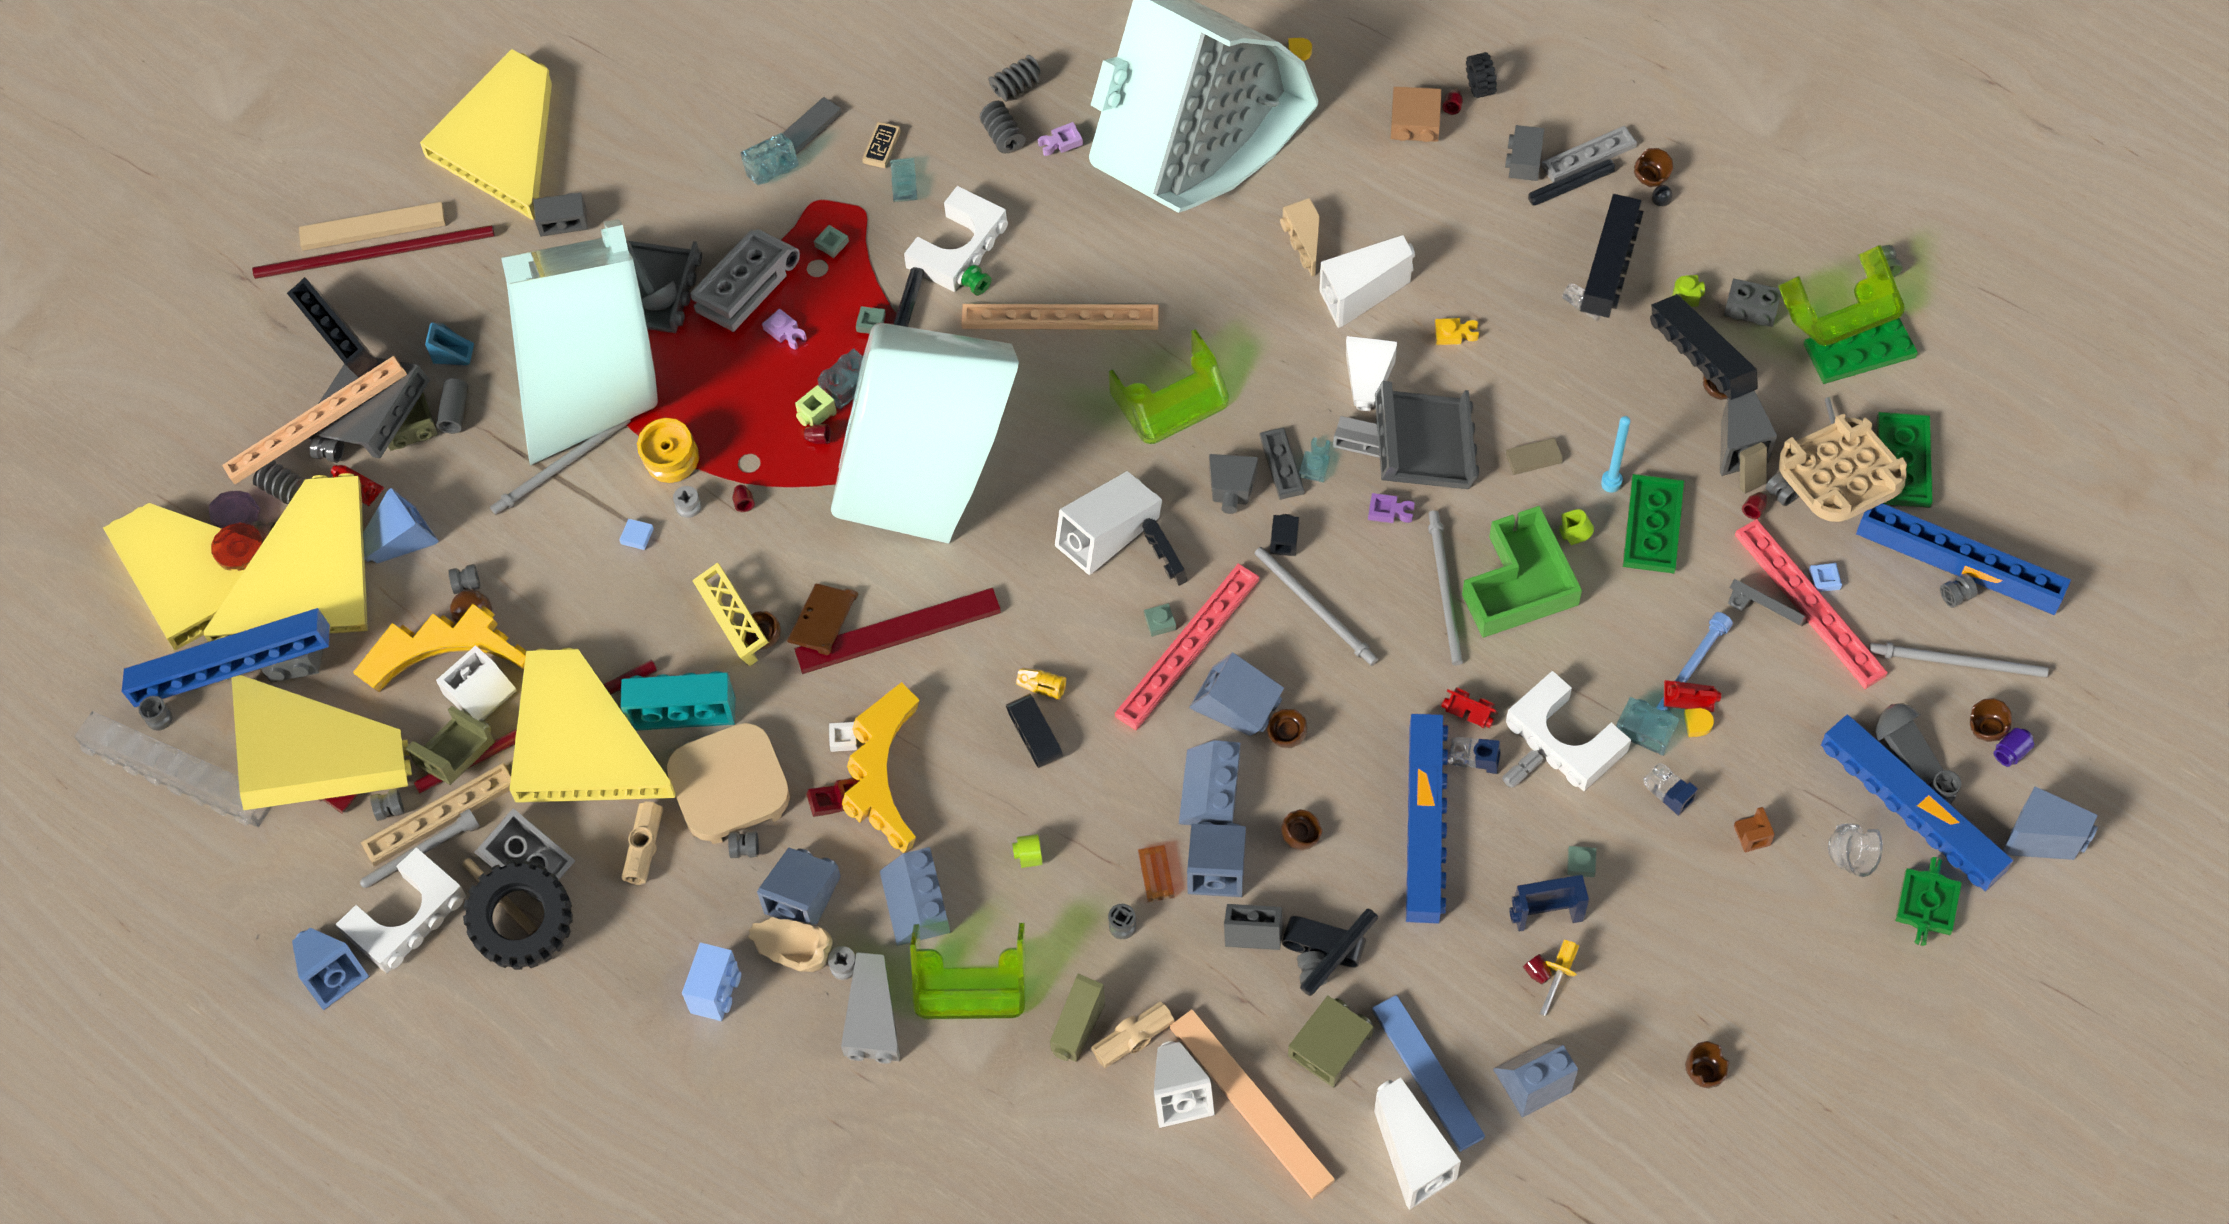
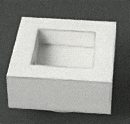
M854 722L829 723L831 752L857 750V738L852 730Z

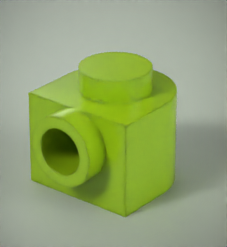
M1698 275L1681 276L1675 281L1672 296L1678 294L1691 307H1698L1700 298L1705 294L1704 282H1699Z
M1576 509L1561 514L1562 525L1559 526L1562 538L1568 540L1571 545L1586 541L1592 536L1594 526L1583 510Z
M1038 834L1017 837V842L1012 843L1014 859L1020 858L1021 868L1043 865Z

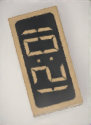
M877 122L862 158L863 164L886 169L901 133L899 126Z

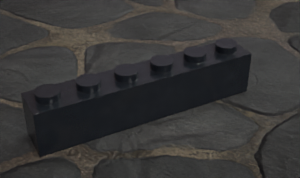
M1613 193L1584 291L1581 312L1609 318L1612 308L1617 309L1620 295L1616 294V292H1622L1625 277H1621V275H1627L1630 263L1629 260H1626V257H1632L1635 244L1631 243V241L1636 242L1639 227L1635 225H1641L1644 213L1643 210H1639L1642 200Z
M306 277L287 292L288 296L338 357L358 378L380 365L378 360L323 294Z
M1678 294L1651 304L1652 315L1650 316L1652 326L1658 329L1668 342L1673 343L1679 353L1684 354L1691 364L1704 374L1706 379H1710L1717 386L1721 393H1724L1730 400H1733L1758 389L1757 368Z

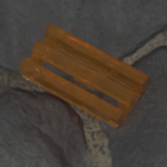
M1165 845L1138 849L1147 901L1153 902V899H1158V901L1164 900V897H1169V899L1175 898ZM1160 852L1167 890H1162L1155 853ZM1148 854L1150 855L1156 892L1151 890L1145 855Z

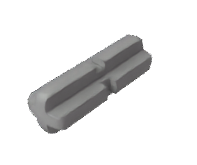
M1536 750L1530 751L1518 762V766H1513L1503 776V781L1509 788L1515 787L1527 776V772L1531 773L1542 763L1543 757Z

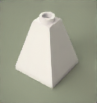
M1347 336L1346 360L1353 402L1356 409L1370 411L1371 408L1375 407V392L1382 381H1387L1395 365L1397 342Z
M1168 1041L1163 1043L1157 1050L1154 1098L1159 1128L1213 1116L1214 1107L1210 1078L1180 1042Z

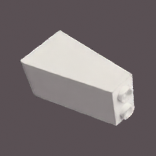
M1404 235L1321 262L1319 290L1338 328L1343 327L1410 283L1411 272L1414 270L1412 259L1415 257V252L1412 244L1407 243Z
M1126 471L1060 509L1055 546L1090 575L1144 531L1142 527L1144 520L1153 518L1156 521L1159 518L1162 499L1142 484L1139 479Z
M1401 1077L1394 1082L1388 1080L1378 1088L1374 1112L1405 1203L1410 1210L1457 1180L1461 1161Z

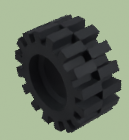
M1488 52L1468 56L1466 58V72L1468 73V84L1471 87L1473 96L1480 98L1496 94L1497 77L1490 54L1488 55Z

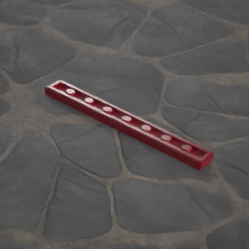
M989 588L839 634L831 647L832 650L829 655L820 654L818 650L803 646L794 648L801 672L805 674L1000 614L1001 609L994 589Z

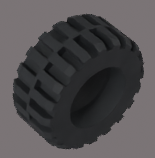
M508 861L506 866L500 867L498 864L491 867L492 872L487 875L483 873L478 877L479 883L476 886H471L468 891L470 893L469 900H465L463 907L466 910L463 921L467 928L466 933L475 948L490 962L492 961L503 968L512 967L514 970H522L526 966L534 968L538 966L539 962L543 960L547 962L552 959L551 955L556 950L559 952L564 946V939L569 938L571 932L569 928L570 923H573L572 904L567 891L553 873L548 872L545 867L541 865L535 866L532 862L523 861L522 863ZM515 891H529L535 894L541 900L544 907V920L534 934L522 940H510L503 937L497 932L493 924V912L496 905L504 896Z

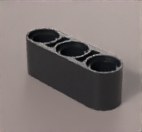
M1030 693L1006 704L1007 712L1038 768L1063 757L1062 750Z
M1291 916L1281 943L1287 949L1298 953L1319 951L1324 953L1325 957L1348 930L1300 916ZM1364 937L1359 940L1339 965L1350 968L1359 966L1366 943Z

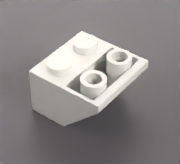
M476 645L436 680L446 698L460 710H466L478 721L480 719L485 720L517 691L493 660Z

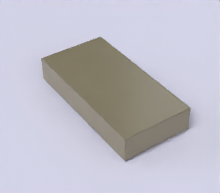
M1555 438L1506 450V457L1513 475L1560 464L1563 460Z
M1762 442L1740 452V489L1745 494L1767 483V447Z

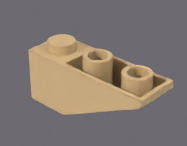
M1310 198L1283 207V218L1280 219L1284 232L1288 231L1293 249L1299 251L1302 266L1305 269L1308 268L1311 276H1315L1319 214Z

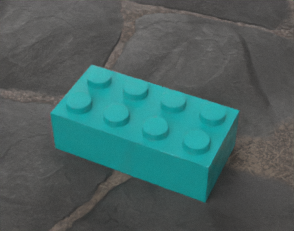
M712 671L709 674L685 673L679 676L661 674L656 677L644 678L633 676L630 679H622L621 709L635 731L735 725V694L728 672Z

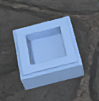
M628 519L620 537V543L645 550L654 530L653 525Z
M1836 563L1810 566L1809 572L1812 584L1819 592L1841 589L1842 583Z

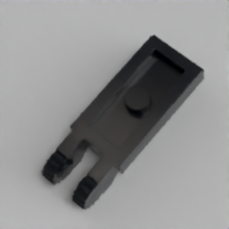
M1153 518L1144 520L1142 527L1145 532V538L1149 544L1153 545L1152 548L1157 558L1164 559L1166 565L1163 567L1170 580L1174 578L1178 586L1186 583L1185 569L1159 524Z

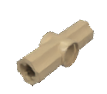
M645 801L644 803H639L634 828L628 836L630 845L622 879L631 884L641 885L646 883L651 859L657 850L655 842L663 807L654 802ZM640 841H648L645 845L638 846Z
M1160 1001L1139 1016H1131L1123 1020L1113 1033L1091 1047L1101 1066L1107 1068L1128 1053L1134 1054L1141 1051L1150 1043L1152 1037L1174 1023V1018L1167 1006Z

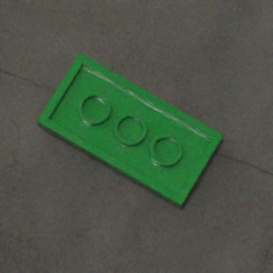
M1897 313L1805 339L1803 344L1823 384L1914 359L1918 354Z
M1878 412L1877 437L1897 459L1903 457L1907 464L1906 481L1902 492L1883 504L1931 508L1933 502L1930 416Z
M1632 475L1622 567L1675 574L1684 488L1683 480Z

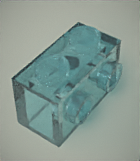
M1630 697L1616 727L1628 736L1631 742L1664 756L1677 730L1680 719L1667 710H1659L1650 706L1648 702L1642 699Z

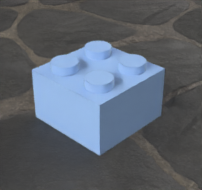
M704 943L699 944L682 991L691 1014L722 1021L724 1014L730 1011L733 988L738 987L741 979V972L738 969L732 950Z

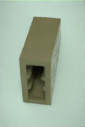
M1079 973L1077 974L1050 1040L1051 1051L1057 1058L1064 1061L1070 1059L1077 1062L1105 1007L1104 984Z

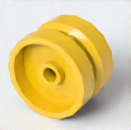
M663 418L655 420L648 424L639 435L637 441L638 454L649 474L656 480L665 483L679 482L690 476L697 467L699 460L697 445L686 425L677 419Z

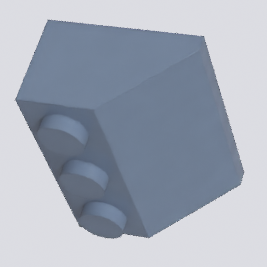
M1213 740L1187 749L1179 824L1191 825V823L1198 824L1203 821L1210 822L1213 825L1233 823L1240 764L1239 742Z
M930 847L903 853L880 870L897 946L950 933Z

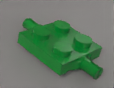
M1937 857L1930 859L1929 871H1917L1906 868L1895 921L1917 928L1914 942L1919 945L1921 941L1920 946L1927 945L1928 932L1934 931L1951 935L1954 927L1962 882L1948 879L1940 874L1943 860L1938 858L1936 862Z

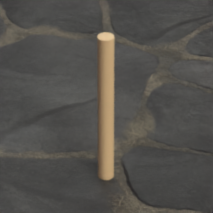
M471 858L466 859L462 866L479 882L478 877L484 872ZM507 895L498 902L530 936L539 929Z

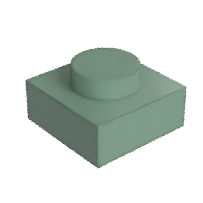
M830 225L814 240L816 248L833 258L849 242L847 235Z
M861 306L856 323V331L870 334L875 324L884 323L885 309Z
M1169 603L1144 610V616L1151 637L1176 630V623Z
M1569 846L1567 875L1595 877L1596 848Z

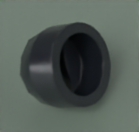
M1666 185L1657 186L1652 195L1653 203L1662 207L1669 205L1672 199L1671 189Z

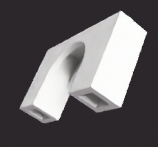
M959 186L954 189L944 202L947 218L969 228L974 233L971 241L957 249H943L917 237L904 253L907 269L910 270L913 267L921 268L924 274L923 277L953 292L960 285H963V273L970 266L980 264L982 256L986 251L991 250L995 239L999 234L1004 233L1008 226L1006 209Z
M1551 671L1508 710L1506 723L1512 732L1520 734L1527 740V744L1532 750L1539 751L1545 756L1550 766L1563 772L1573 786H1578L1585 791L1628 752L1631 739L1611 722L1595 738L1583 745L1572 746L1556 740L1549 732L1546 722L1569 700L1572 687Z
M415 848L396 866L402 877L422 894L421 907L413 919L401 926L386 927L376 923L355 905L336 923L341 933L386 974L390 970L397 968L402 963L404 957L412 949L418 948L422 944L424 937L432 930L437 929L443 923L444 918L451 911L458 909L467 897L462 887L418 848Z

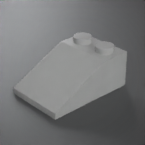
M514 808L474 852L491 867L498 864L500 867L506 866L508 861H515L516 863L528 861L532 862L535 866L541 865L545 867L548 872L553 873L558 879L575 862L571 856ZM524 891L538 902H541V900L535 894L529 891Z

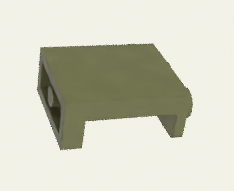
M422 392L389 444L390 451L402 449L407 445L425 441L438 435L424 392Z
M453 706L448 709L452 719L424 746L413 741L406 747L416 766L449 785L461 776L495 742L490 733L491 727L484 720L480 719L478 721L466 710L462 709L460 711Z
M1327 995L1288 1046V1056L1334 1088L1340 1080L1342 1071L1367 1039L1370 1040L1373 1036L1374 1026L1364 1015H1356L1350 1011L1348 1005L1338 998L1334 1000Z

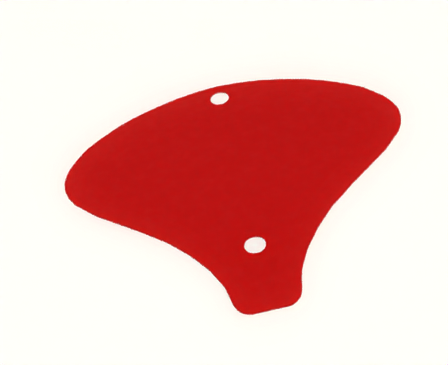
M816 200L810 203L796 225L781 239V241L799 250L800 257L798 263L792 270H785L787 276L734 332L696 313L694 305L697 302L692 300V298H690L689 306H684L683 308L685 314L683 326H678L676 333L647 329L656 377L658 402L653 409L631 418V422L626 426L639 436L642 430L655 420L663 418L677 419L686 425L697 445L699 460L695 469L720 478L766 487L793 488L836 485L840 458L861 363L870 335L856 331L860 308L863 306L885 309L884 323L894 324L897 314L879 286L869 261L866 244L868 221L866 211L857 205L830 200ZM828 225L847 235L849 240L834 258L816 248L814 240ZM814 260H823L828 265V271L823 276L813 277L808 274L807 266ZM779 309L795 320L798 325L797 329H802L806 334V341H803L801 338L794 339L798 346L796 350L789 346L787 339L780 343L763 330L762 324ZM817 385L835 401L837 414L834 416L830 415L820 423L829 424L831 438L829 444H814L805 440L804 430L811 425H802L796 417L798 413L795 403ZM747 454H754L760 459L759 468L751 473L741 471L738 466L740 458Z

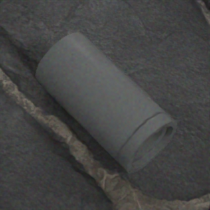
M451 378L443 383L436 427L444 433L455 434L462 429L469 387L463 380Z

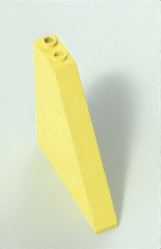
M511 49L420 142L426 158L532 220L535 219L534 199H539L552 88L548 68L542 63L532 61L526 54H520Z
M345 473L334 478L316 475L312 479H305L205 628L204 636L208 642L316 608L321 611L330 624L329 634L368 631L361 482L358 476Z
M151 503L138 507L128 515L116 519L103 527L175 651L204 635L205 628L262 545L261 542Z
M563 648L562 650L537 649L536 651H526L510 782V792L515 802L675 798V791L670 779L579 649Z
M242 675L231 677L239 792L243 810L408 787L407 776L412 775L410 759L405 760L404 757L409 755L406 749L408 740H402L400 729Z

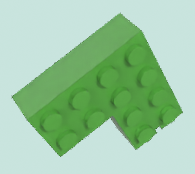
M1540 506L1518 513L1516 531H1513L1514 515L1492 521L1489 538L1504 567L1464 580L1462 596L1482 638L1579 605L1582 589Z

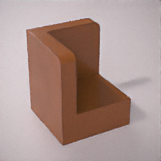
M1763 807L1757 808L1754 817L1742 819L1734 823V828L1745 853L1771 846L1775 834Z

